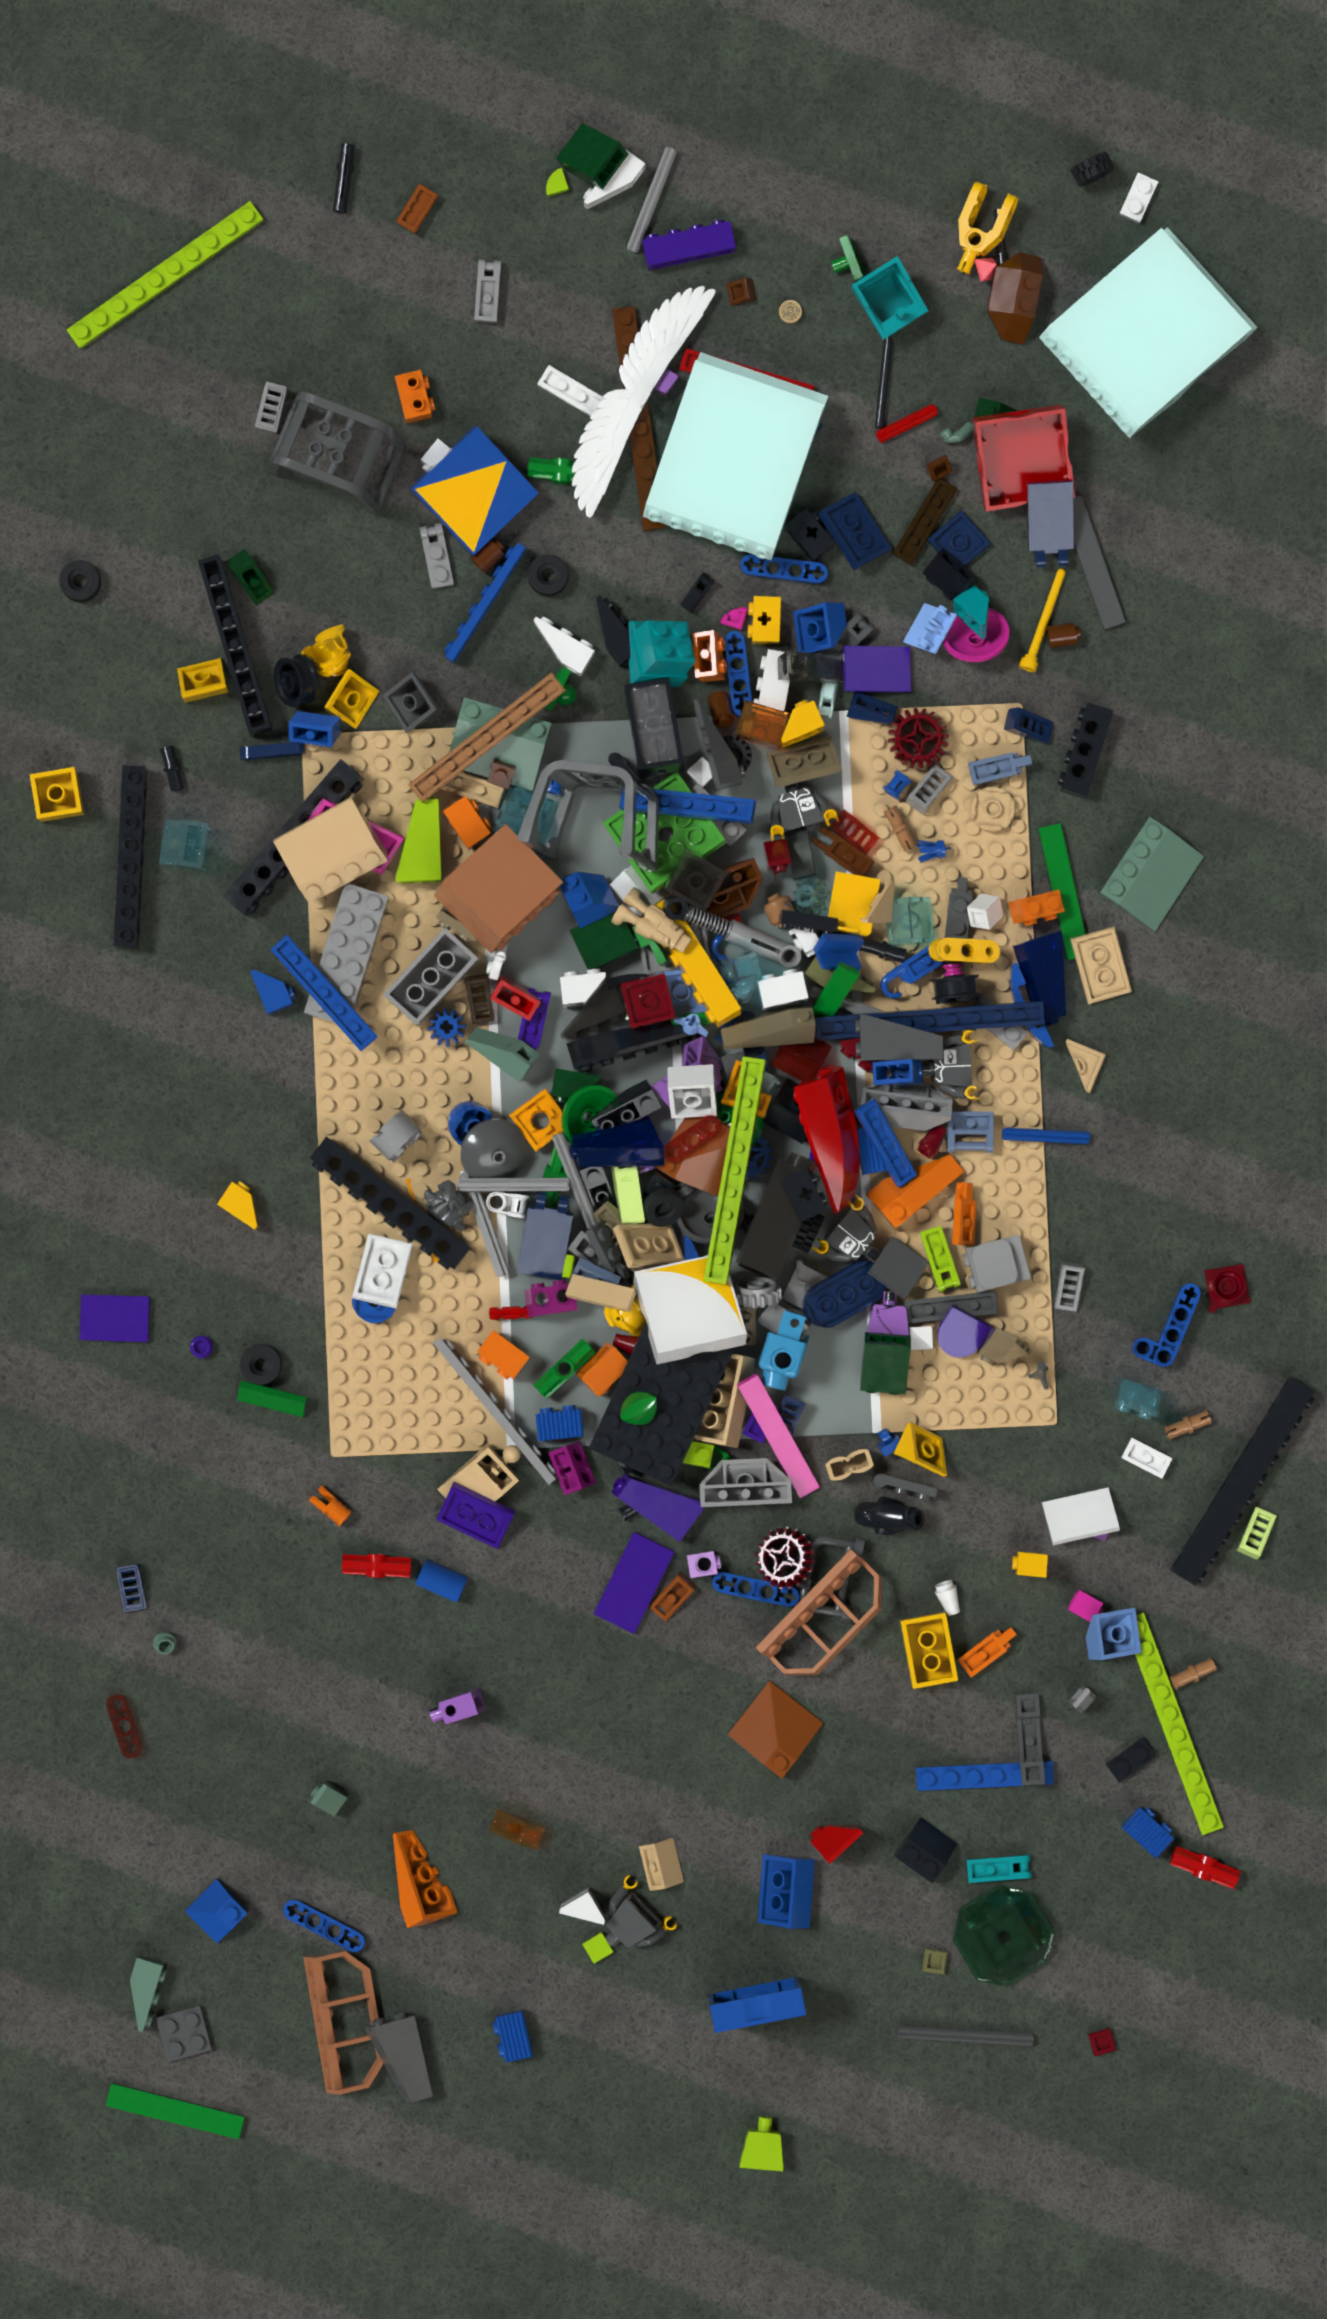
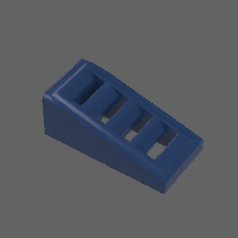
M855 692L846 717L891 724L898 706Z
M1016 707L1008 710L1004 730L1049 744L1054 722ZM1041 724H1042V725H1043V728H1042V732H1041V735H1040V734H1039V731H1040V726H1041Z
M784 1395L778 1408V1413L780 1416L782 1412L795 1416L793 1421L781 1416L783 1422L791 1425L788 1431L792 1436L806 1403ZM785 1404L797 1407V1412L785 1408Z
M140 1563L117 1567L116 1573L124 1612L147 1609ZM135 1572V1576L123 1578L124 1573ZM137 1581V1585L125 1587V1582ZM127 1591H139V1594L126 1596ZM140 1598L141 1603L128 1605V1600Z

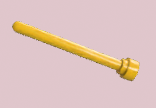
M1062 568L1058 569L1029 652L1021 658L1019 668L1032 673H1035L1039 663L1036 656L1066 574Z

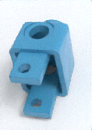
M784 1310L777 1334L767 1330L759 1357V1367L763 1369L761 1376L763 1385L786 1391L789 1378H796L798 1376L809 1335L800 1339L806 1319L805 1314L799 1315ZM792 1319H798L799 1325L797 1327L790 1325ZM778 1353H788L791 1357L790 1362L784 1366L777 1364L775 1357Z

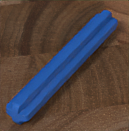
M1006 1127L1002 1129V1139L1088 1144L1090 1142V1133L1084 1131Z

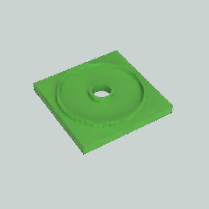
M678 772L652 788L692 793ZM620 810L603 822V825L619 848L621 845L624 810ZM636 812L635 850L641 853L645 849L647 813ZM659 814V832L664 828H670L673 830V836L668 841L659 840L657 871H644L638 867V862L628 859L651 894L727 843L712 820Z

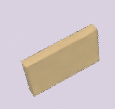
M1114 926L1070 938L1087 1004L1132 992Z
M619 1224L613 1228L628 1268L658 1267L685 1261L672 1225L657 1227L652 1224Z

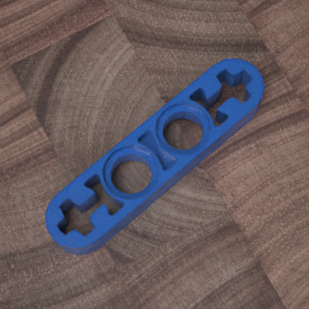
M748 554L742 558L740 563L741 571L745 575L821 584L828 575L826 566L818 562L772 557V560ZM749 559H752L753 564L760 565V560H764L763 573L759 572V567H753L752 571H749L748 567L744 566V563H748ZM770 562L777 563L779 571L775 574H770L766 570L767 564ZM798 565L802 570L801 574L797 577L791 576L789 574L790 566ZM805 566H809L808 571L812 572L816 568H820V572L824 573V576L815 579V575L808 574V579L803 578Z
M732 631L725 637V653L732 710L737 718L745 719L752 713V697L745 639L740 632ZM732 637H736L737 641H741L737 644L738 653L729 655V653H733V645L728 644V642L732 641ZM733 659H741L744 663L743 667L739 670L733 669L731 667ZM738 680L746 683L745 690L741 692L736 691L733 687V684ZM739 697H743L744 705L749 706V708L745 709V713H741L740 709H736L740 706Z
M719 1572L712 1579L714 1589L720 1593L786 1607H792L799 1601V1592L794 1587L788 1588L785 1586L780 1591L781 1593H788V1590H792V1594L796 1596L795 1600L792 1599L790 1603H787L784 1597H779V1601L774 1600L777 1595L778 1584L771 1586L769 1581L726 1572ZM721 1576H725L726 1581L732 1582L733 1577L737 1578L734 1585L735 1592H731V1586L727 1585L720 1589L716 1579H721ZM743 1580L749 1581L751 1584V1590L746 1594L738 1590V1585ZM765 1585L771 1586L774 1590L770 1598H764L760 1594L761 1588Z
M291 1899L284 1905L283 1913L285 1917L348 1951L358 1952L363 1948L365 1937L360 1931L298 1899ZM294 1903L297 1904V1909L301 1912H304V1908L309 1910L304 1916L303 1922L299 1920L300 1914L295 1913L293 1916L289 1914L288 1905L293 1906ZM317 1914L321 1920L320 1924L315 1927L309 1925L307 1920L309 1915ZM332 1924L338 1925L341 1929V1933L337 1937H332L328 1933V1927ZM345 1929L350 1931L347 1936L354 1938L357 1935L359 1937L360 1946L355 1945L351 1947V1941L346 1938L344 1943L339 1941L343 1937Z

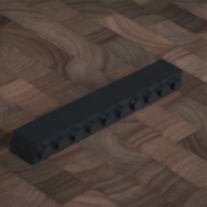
M1288 1377L1170 1569L1171 1572L1192 1585H1196L1197 1582L1201 1584L1207 1575L1206 1567L1209 1563L1213 1564L1219 1555L1217 1549L1220 1544H1226L1231 1536L1230 1528L1233 1524L1237 1525L1243 1516L1241 1510L1245 1505L1249 1506L1254 1499V1489L1257 1485L1260 1487L1265 1481L1267 1475L1264 1473L1269 1466L1273 1467L1278 1460V1450L1280 1447L1285 1448L1291 1438L1288 1434L1291 1429H1296L1302 1421L1303 1417L1300 1415L1304 1408L1308 1410L1315 1399L1312 1397L1314 1394L1313 1390L1294 1378Z

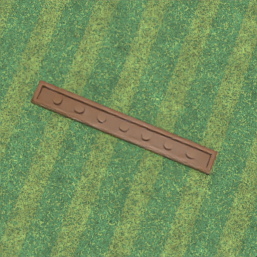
M551 672L408 784L409 787L423 803L566 690Z

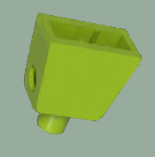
M759 2116L758 2129L748 2128L739 2161L740 2168L783 2172L780 2131L771 2130L772 2117Z

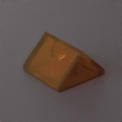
M745 700L735 736L743 738L745 741L778 750L789 713Z

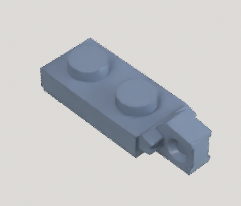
M1011 752L970 762L968 767L972 784L975 786L1016 776L1022 773L1021 768L1032 765V759L1030 755L1019 757L1018 753L1012 754Z

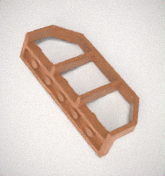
M850 1549L758 1644L756 1649L768 1657L787 1676L818 1675L881 1610L882 1577L862 1556ZM862 1564L874 1576V1599L872 1608L859 1620L833 1591L840 1589L845 1583L844 1580L850 1574L855 1573ZM829 1596L856 1623L832 1649L806 1624L812 1618L813 1612L828 1601ZM802 1626L827 1654L813 1668L787 1669L774 1655L780 1651L781 1645L786 1640L791 1639L797 1633V1629Z
M338 1951L320 1956H305L303 1959L326 2093L341 2095L369 2088L384 2063L375 2049L377 2058L362 2083L343 2087L344 2078L339 2069L340 2054L336 2048L371 2039L367 2034L335 2042L336 2031L332 2027L331 2018L333 2013L331 2006L366 1998L371 2025L372 2020L379 2019L371 1971L346 1951ZM342 1957L362 1972L365 1993L328 2001L329 1989L324 1981L323 1972L325 1971V1965L323 1961Z

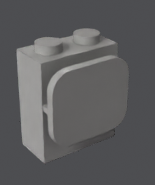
M1019 1235L966 1248V1254H962L965 1267H970L971 1276H968L971 1289H976V1293L1031 1279Z

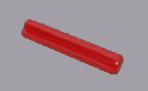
M930 404L876 431V438L879 443H883L937 416L938 410L934 404Z

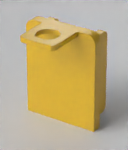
M836 871L828 917L838 918L836 932L864 937L870 935L873 923H862L861 918H865L871 910L869 906L878 894L881 879Z

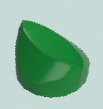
M642 1391L631 1393L623 1402L620 1418L633 1425L649 1423L654 1419L657 1412L656 1397Z

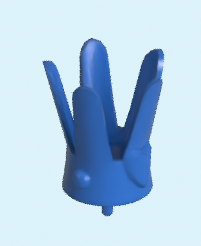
M917 840L920 842L917 844V847L920 848V853L925 854L918 857L920 863L934 858H945L946 850L951 849V847L945 848L944 840H937V842Z

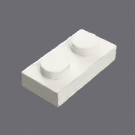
M1137 173L1119 215L1140 224L1158 181Z
M1130 1438L1121 1456L1122 1459L1161 1479L1172 1460L1171 1457L1134 1438Z

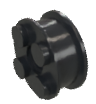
M303 654L295 655L292 659L285 657L277 661L274 668V683L282 702L289 707H295L300 702L305 704L312 703L320 694L315 662Z
M979 974L931 979L930 982L934 985L935 994L932 1000H936V1004L978 1000V995H981V992H978L976 978L980 977Z

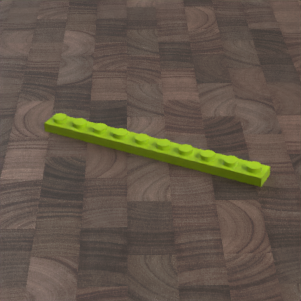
M249 201L66 329L79 349H82L263 222V218L251 201Z
M744 1056L742 1058L704 1282L728 1284L766 1067V1060Z
M1142 1612L1136 1615L1142 1653L1134 1655L1201 1835H1205L1224 1827L1145 1614Z

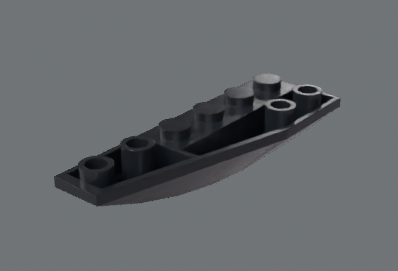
M646 1025L612 1030L567 1043V1048L574 1071L579 1070V1072L585 1073L592 1071V1066L601 1064V1067L615 1064L614 1060L618 1058H623V1061L636 1058V1053L644 1051L645 1055L658 1051L657 1047L666 1045L667 1048L680 1045V1040L688 1038V1041L691 1042L702 1036L699 1033L694 1035L686 1034L682 1025Z

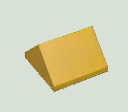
M221 658L177 668L181 695L185 703L229 692Z
M348 669L324 708L326 712L340 717L341 721L357 729L380 691Z
M912 1422L908 1423L894 1454L940 1476H947L942 1437Z

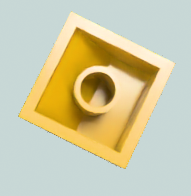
M803 700L795 704L796 707L792 710L781 738V749L823 732L825 725L814 700L811 702Z

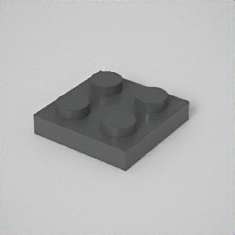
M201 2005L156 2017L167 2062L212 2050Z

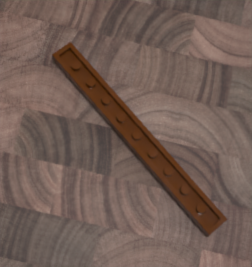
M634 306L612 309L620 365H623L625 354L629 356V346L631 343H634L638 332ZM647 400L630 432L643 532L666 529L665 524L653 522L643 517L645 505L657 473Z

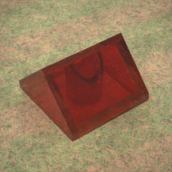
M814 1037V1043L781 1045L771 1066L801 1082L814 1080L832 1046L817 1040L816 1037Z

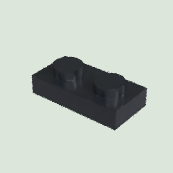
M1142 1737L1108 1761L1106 1765L1120 1783L1155 1758L1156 1755Z

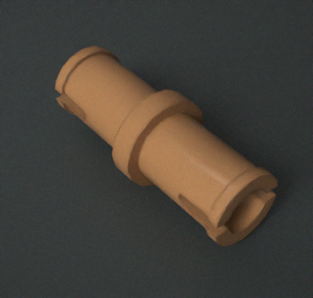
M897 805L885 810L884 814L893 828L891 831L893 834H896L903 851L905 852L910 849L906 840L911 848L917 846L907 828L909 825L904 822L897 809Z
M1205 1410L1189 1418L1185 1416L1181 1421L1165 1426L1164 1431L1166 1434L1168 1433L1167 1438L1172 1440L1175 1437L1185 1433L1191 1434L1195 1429L1212 1424L1211 1418L1208 1417V1412Z
M1210 1657L1195 1666H1187L1186 1670L1169 1678L1173 1687L1177 1690L1190 1682H1198L1199 1678L1217 1671V1668Z

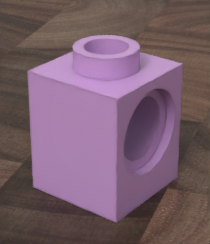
M714 1550L687 1555L690 1578L717 1574V1569L721 1568L719 1555H714ZM703 1557L708 1558L711 1561L710 1568L708 1570L699 1569V1559Z

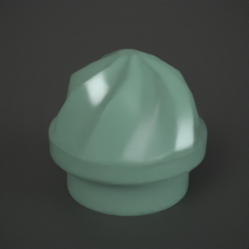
M161 1631L153 1639V1646L160 1654L171 1653L176 1645L175 1637L169 1632Z

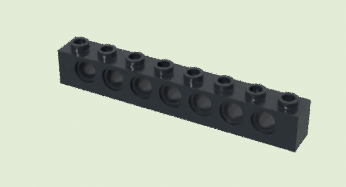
M218 554L198 560L248 732L253 737L273 731L222 559Z
M340 759L222 897L243 915L253 914L260 906L258 902L263 896L268 897L275 887L273 885L278 879L282 880L289 872L284 861H276L275 856L279 851L273 840L303 824L323 798L339 804L348 799L352 793H358L363 786L364 778ZM338 782H344L345 785L341 793H335L334 790ZM264 868H269L271 871L267 879L261 878V871ZM249 885L256 887V892L252 896L246 895V889Z
M122 765L113 943L116 949H139L148 769L145 766Z
M327 1136L311 1155L310 1159L314 1161L311 1165L321 1173L324 1170L330 1173L332 1176L329 1179L339 1187L342 1184L348 1187L349 1191L347 1193L357 1201L360 1198L367 1202L365 1207L375 1215L378 1211L385 1216L383 1221L393 1229L396 1225L403 1230L402 1236L410 1242H413L415 1239L422 1244L419 1249L428 1256H431L433 1253L440 1258L437 1263L446 1270H449L450 1267L455 1270L471 1250L468 1245ZM333 1157L341 1159V1167L337 1170H333L329 1166V1161ZM357 1171L360 1177L357 1183L351 1184L348 1182L347 1175L349 1172ZM369 1185H375L378 1190L376 1196L372 1198L367 1197L365 1194V1189ZM386 1199H393L396 1206L394 1210L390 1212L384 1210L383 1203ZM404 1213H411L414 1220L410 1225H403L401 1216ZM424 1226L429 1227L432 1231L428 1239H421L419 1236V1230ZM442 1240L447 1241L450 1245L446 1253H440L437 1250V1244Z

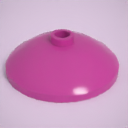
M989 608L987 636L982 640L957 616L942 643L945 649L959 660L966 662L987 661L999 655L1007 646L1009 626L999 612Z

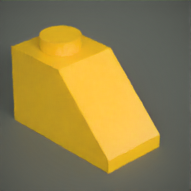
M240 1181L237 1184L231 1182L217 1205L254 1230H257L259 1225L253 1195L249 1193L251 1188Z
M1017 1551V1556L1012 1557V1570H1016V1575L1046 1578L1048 1555L1045 1553Z

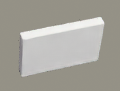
M368 1234L352 1298L397 1309L413 1244Z
M1109 1487L1042 1502L1053 1545L1120 1531Z

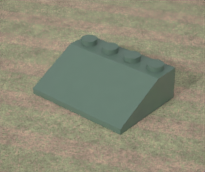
M464 697L450 751L504 709ZM533 717L530 718L464 771L489 778L493 762L496 759L516 766L511 785L533 791L552 724Z
M1149 817L1098 895L1155 932L1204 856L1171 830Z

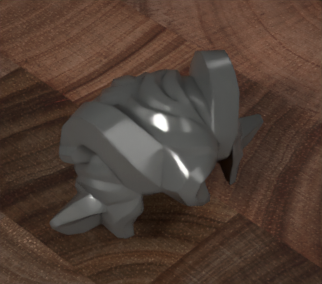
M446 1180L438 1184V1191L435 1193L429 1190L424 1192V1197L427 1200V1212L430 1217L457 1230L465 1229L462 1220L465 1215H469L474 1204L472 1201L465 1202V1197L456 1190V1185L453 1182Z

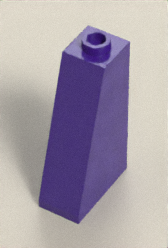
M624 1474L615 1481L611 1491L616 1497L679 1542L705 1508L701 1507L700 1500L696 1497Z

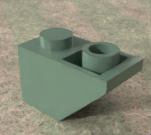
M326 1780L324 1784L319 1782L310 1795L313 1797L310 1803L335 1816L349 1796Z

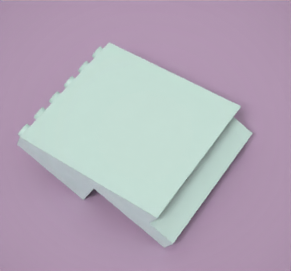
M1167 227L1164 230L1160 228L1051 323L1039 338L1130 438L1176 402L1198 377L1244 342L1257 329V326Z
M700 352L692 368L645 505L643 517L653 522L669 525L674 529L689 532L697 537L710 539L717 544H724L738 551L748 552L761 559L772 560L828 396Z

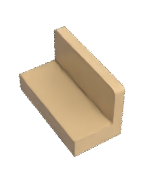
M673 1838L639 1846L650 1891L666 1889L684 1882Z

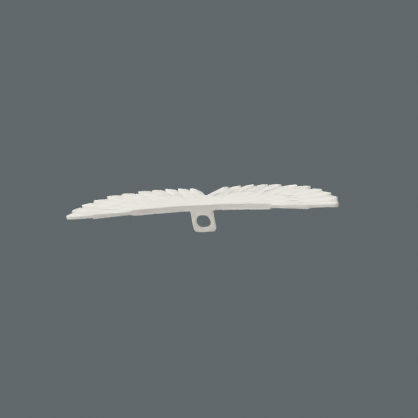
M700 286L692 292V288H689L682 295L678 292L670 303L669 299H666L659 310L657 308L654 310L650 322L648 323L647 320L644 322L640 332H637L634 343L630 344L629 356L625 354L623 365H620L619 369L621 381L626 389L613 390L603 396L604 400L597 405L599 410L590 416L592 421L588 422L584 428L586 432L580 437L579 444H583L574 455V458L577 459L571 471L575 473L572 481V487L576 486L574 498L577 499L579 497L578 507L581 511L586 506L587 517L591 518L602 496L605 494L625 443L653 388L670 361L702 318L704 311L715 295L714 289L704 292L705 287Z

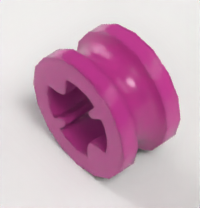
M963 963L943 965V969L946 970L944 977L964 975V972L961 971Z

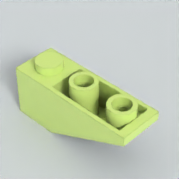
M634 1152L611 1154L610 1171L621 1223H645Z

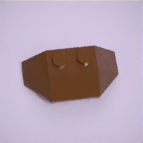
M1019 252L995 267L987 313L998 331L1000 339L1003 341L1023 345L1035 318L1043 277L1041 257Z
M755 858L732 863L690 880L671 891L670 894L680 896L694 905V907L701 908L705 912L708 911L709 914L712 913L713 915L720 916V918H725L750 908L763 878ZM674 902L677 911H679L681 907L680 902Z

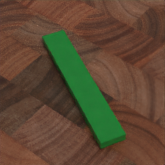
M1061 823L1038 828L1051 890H1060L1065 912L1057 913L1066 958L1069 961L1075 959L1070 938L1084 935L1085 931Z
M111 2083L106 2106L235 2139L240 2138L245 2118L244 2115L116 2083Z

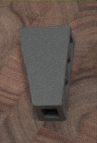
M860 1015V1020H855V1033H860V1042H856V1056H860V1061L943 1060V1036L868 1015Z
M401 2012L394 2014L393 2019L386 2021L385 2018L372 2020V2025L365 2026L369 2038L404 2102L413 2103L433 2097L415 2016Z

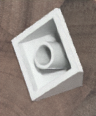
M632 865L625 869L609 885L619 904L625 905L641 918L644 916L643 913L623 903L633 887L640 890V897L648 906L657 904L670 894L665 886L651 894Z
M589 1888L565 1901L560 1906V1914L604 1925L605 1914Z

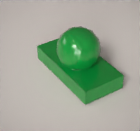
M565 667L558 669L555 677L566 691L542 710L551 712L556 701L564 706L570 705L575 701L576 690L572 685L566 683L571 670Z

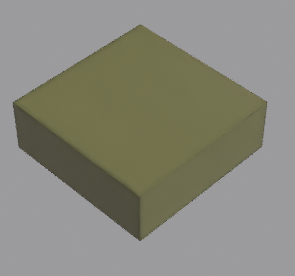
M925 1948L921 1971L945 1975L948 1951Z

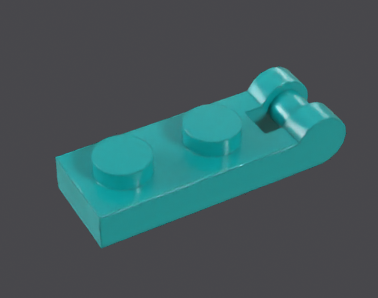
M1030 1854L966 1859L968 1883L1032 1878V1872L1029 1870L1028 1864L1031 1861ZM1013 1863H1019L1020 1871L1014 1872Z

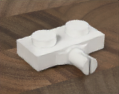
M508 944L501 951L498 949L494 951L496 952L494 961L489 960L486 973L490 974L489 980L498 982L503 962L506 960L505 954Z

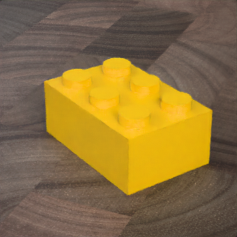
M939 1612L899 1620L912 1688L916 1689L958 1681L946 1613Z

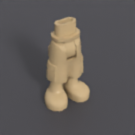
M633 887L623 903L644 914V917H639L625 905L621 904L611 922L615 925L629 922L635 925V932L646 939H652L665 947H670L671 950L675 948L683 953L692 938L686 935L685 930L681 929L655 904L648 906L643 902L640 897V890Z

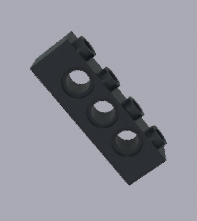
M1087 703L1085 708H1080L1077 720L1081 721L1079 729L1074 728L1071 742H1074L1072 751H1067L1064 763L1068 764L1066 772L1061 771L1058 785H1061V792L1084 799L1087 798L1114 710ZM1088 723L1094 724L1097 732L1095 734L1087 733L1085 725ZM1087 745L1090 748V754L1087 756L1081 755L1078 750L1079 746ZM1075 766L1081 767L1084 775L1082 777L1074 776L1072 768Z

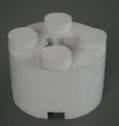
M401 1109L399 1113H396L380 1129V1133L377 1136L374 1135L370 1142L389 1161L391 1160L394 1163L407 1149L405 1146L407 1145L410 1148L419 1139L422 1132L420 1131L421 1128Z

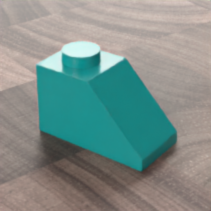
M973 585L953 599L954 613L983 640L987 636L990 599L985 591H980Z

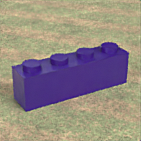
M725 220L714 221L712 225L705 227L702 224L693 225L690 227V230L681 231V229L670 230L667 235L662 236L650 234L646 236V239L642 240L648 271L736 252L731 222H725Z

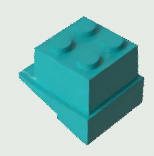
M898 256L851 285L853 295L878 331L882 340H885L929 311Z
M657 620L629 622L630 683L669 678L670 687H679L688 678L687 672L696 663L687 622Z

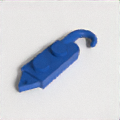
M927 946L882 977L880 983L882 993L891 999L901 997V992L892 993L888 990L889 982L899 976L905 983H914L945 962L934 961L929 955V946Z

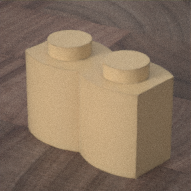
M858 1449L852 1451L846 1457H834L824 1465L829 1479L837 1481L847 1478L851 1473L865 1472L872 1468L874 1464L869 1450Z

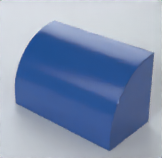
M426 1559L415 1585L457 1603L468 1576Z

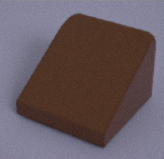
M744 277L726 284L731 306L757 300L752 278Z
M947 455L926 465L927 475L932 482L953 472Z

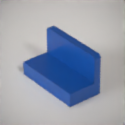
M822 934L813 948L822 969L835 970L840 961L857 970H860L862 967L857 956V952L864 943L861 935Z

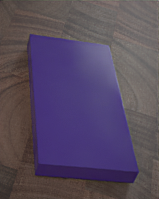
M633 1532L593 1614L634 1634L674 1551Z

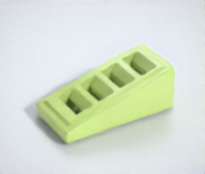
M1255 1507L1237 1551L1258 1560L1277 1516ZM1258 1516L1269 1521L1268 1525L1256 1520V1517ZM1253 1525L1264 1529L1265 1532H1260L1252 1527ZM1253 1534L1261 1538V1541H1257L1249 1537V1535ZM1246 1542H1247V1543H1250V1544H1252V1545H1254V1546H1256V1547H1258V1548H1257V1549H1254V1548H1252V1547H1250V1546H1248V1545H1245V1544H1246Z

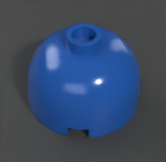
M461 1102L449 1113L448 1130L452 1138L462 1145V1141L468 1131L476 1124L492 1119V1114L479 1102Z

